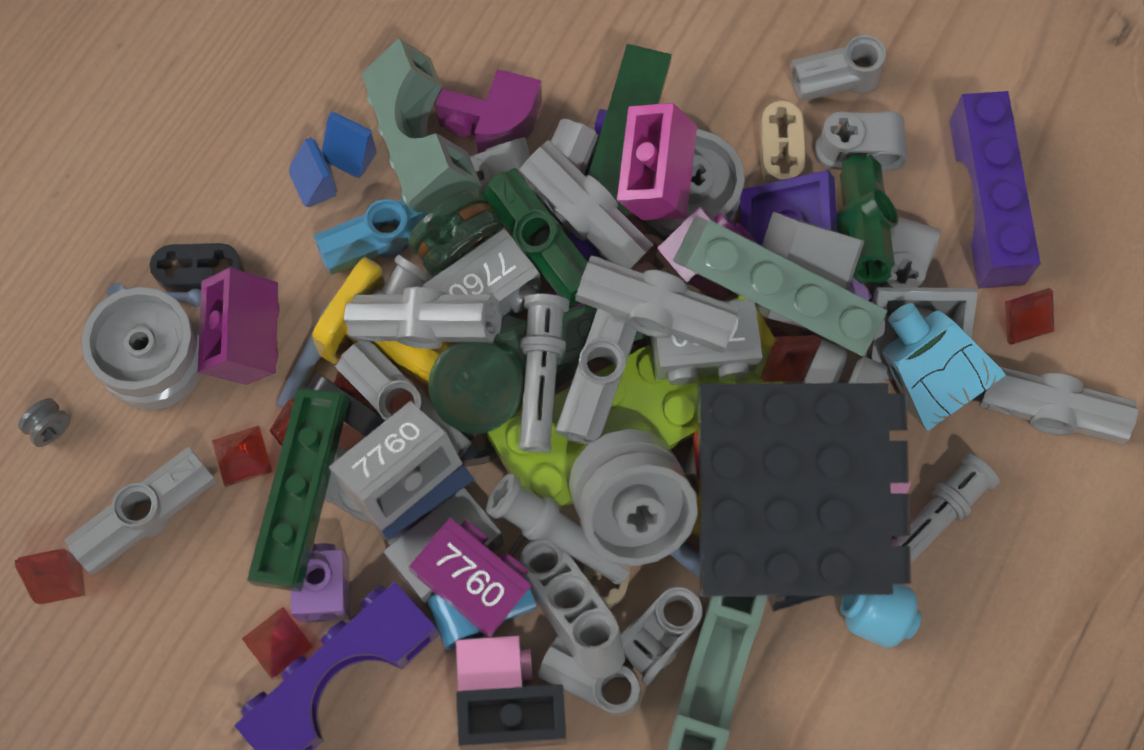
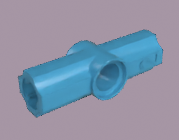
M383 199L371 204L366 214L315 234L313 237L320 257L331 276L357 265L364 257L372 259L379 255L388 258L398 256V254L400 255L406 250L409 243L434 233L459 218L460 214L456 207L443 220L439 221L424 212L417 213L413 211L403 199L399 201ZM385 224H393L398 227L391 233H381L377 230Z

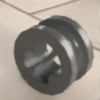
M46 398L32 405L23 414L18 423V428L25 435H30V441L36 447H43L55 441L65 432L70 424L71 417L65 411H58L59 405L52 398Z

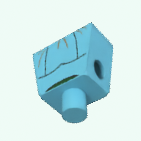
M910 303L901 306L890 315L888 322L899 337L884 348L883 355L900 392L907 394V408L909 412L927 431L1006 376L1003 370L953 320L940 310L931 313L924 319L915 305Z

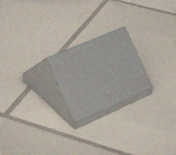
M773 212L762 247L848 290L864 241ZM755 303L758 312L765 317L802 327Z
M876 288L871 303L887 310V313L867 350V358L888 366L883 350L899 337L888 322V319L895 310L910 303L915 305L924 319L931 313L940 310L972 339L978 291L976 288ZM888 366L884 380H895Z

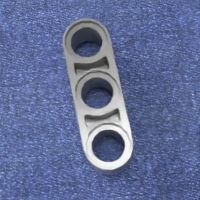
M544 539L531 541L521 552L520 563L529 572L526 575V579L532 585L530 589L535 602L578 665L587 675L595 678H606L614 675L621 669L625 661V650L615 617L569 554ZM571 605H578V606H576V607H574V608L566 609L567 607H569V606H571ZM598 641H606L604 644L600 646L591 647L593 643H596Z

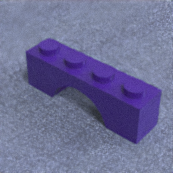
M1009 91L962 94L949 123L956 161H962L967 167L973 188L975 217L971 251L978 289L1022 286L1027 283L1041 262Z
M395 581L387 589L381 585L370 592L360 603L362 611L348 624L342 620L332 626L320 640L323 646L309 659L301 656L293 661L281 674V678L284 681L267 695L263 691L245 704L240 711L243 718L234 727L254 750H315L324 741L318 720L321 697L327 685L339 672L353 664L366 661L383 662L402 670L439 636L435 625Z

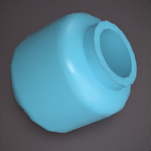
M893 584V595H843L840 612L845 616L848 631L884 648H892L898 645L904 638H912L921 623V612L917 610L918 601L916 594L912 588L904 584Z

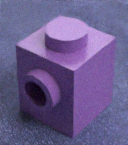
M313 544L302 591H291V615L299 623L350 620L349 559L342 549L335 550L334 544Z

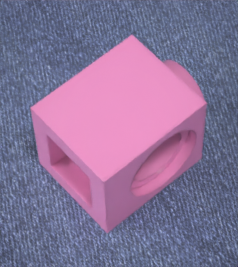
M519 636L456 640L459 691L523 687V681H533L531 650H521Z

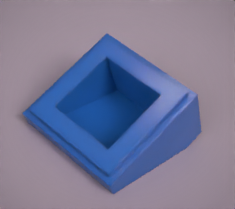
M331 112L327 118L322 155L326 163L356 178H360L377 154L372 132L370 129L336 112Z
M312 137L305 139L290 165L289 174L303 205L311 207L336 196L337 189L316 140H313Z

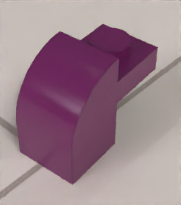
M497 69L486 100L441 89L436 103L439 126L444 127L448 132L457 136L466 137L474 135L477 154L523 137L527 139L535 126L542 105V82L538 79Z

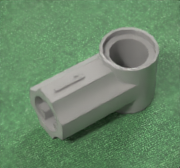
M859 35L852 38L844 48L792 60L791 72L797 97L801 101L845 90L855 93H867L873 90L879 83L886 58L884 45L876 37ZM863 61L871 65V67L863 68L854 63Z
M558 636L549 647L538 673V678L552 685L563 684L564 691L604 710L612 716H628L637 709L641 702V685L630 669L622 666L614 675L606 678L589 676L581 669ZM614 678H624L632 686L630 698L621 705L609 704L604 698L605 686Z

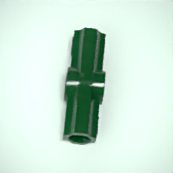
M853 155L842 162L843 170L839 175L843 208L836 211L837 230L839 233L864 241L853 278L860 284H880L892 277L891 269L895 265L890 229L897 226L899 218L894 204L885 193L881 164L872 155L867 157Z
M513 168L507 172H500L488 182V187L483 196L513 234L516 244L529 255L556 293L569 300V308L581 303L575 300L588 263L587 259L570 239L567 230L554 218L518 170ZM550 228V235L547 241L540 246H534L536 235L540 231Z

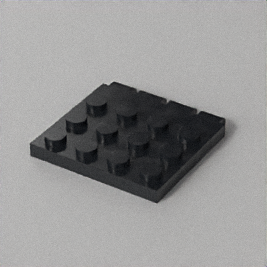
M726 383L697 385L701 596L893 595V584H911V546H892V536H910L909 493L891 494V483H909L908 441H890L889 431H908L907 394L888 393V383Z

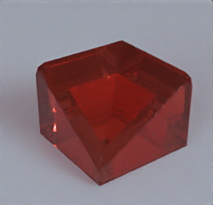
M65 548L18 557L15 560V568L31 599L36 604L41 605L85 596L82 565Z

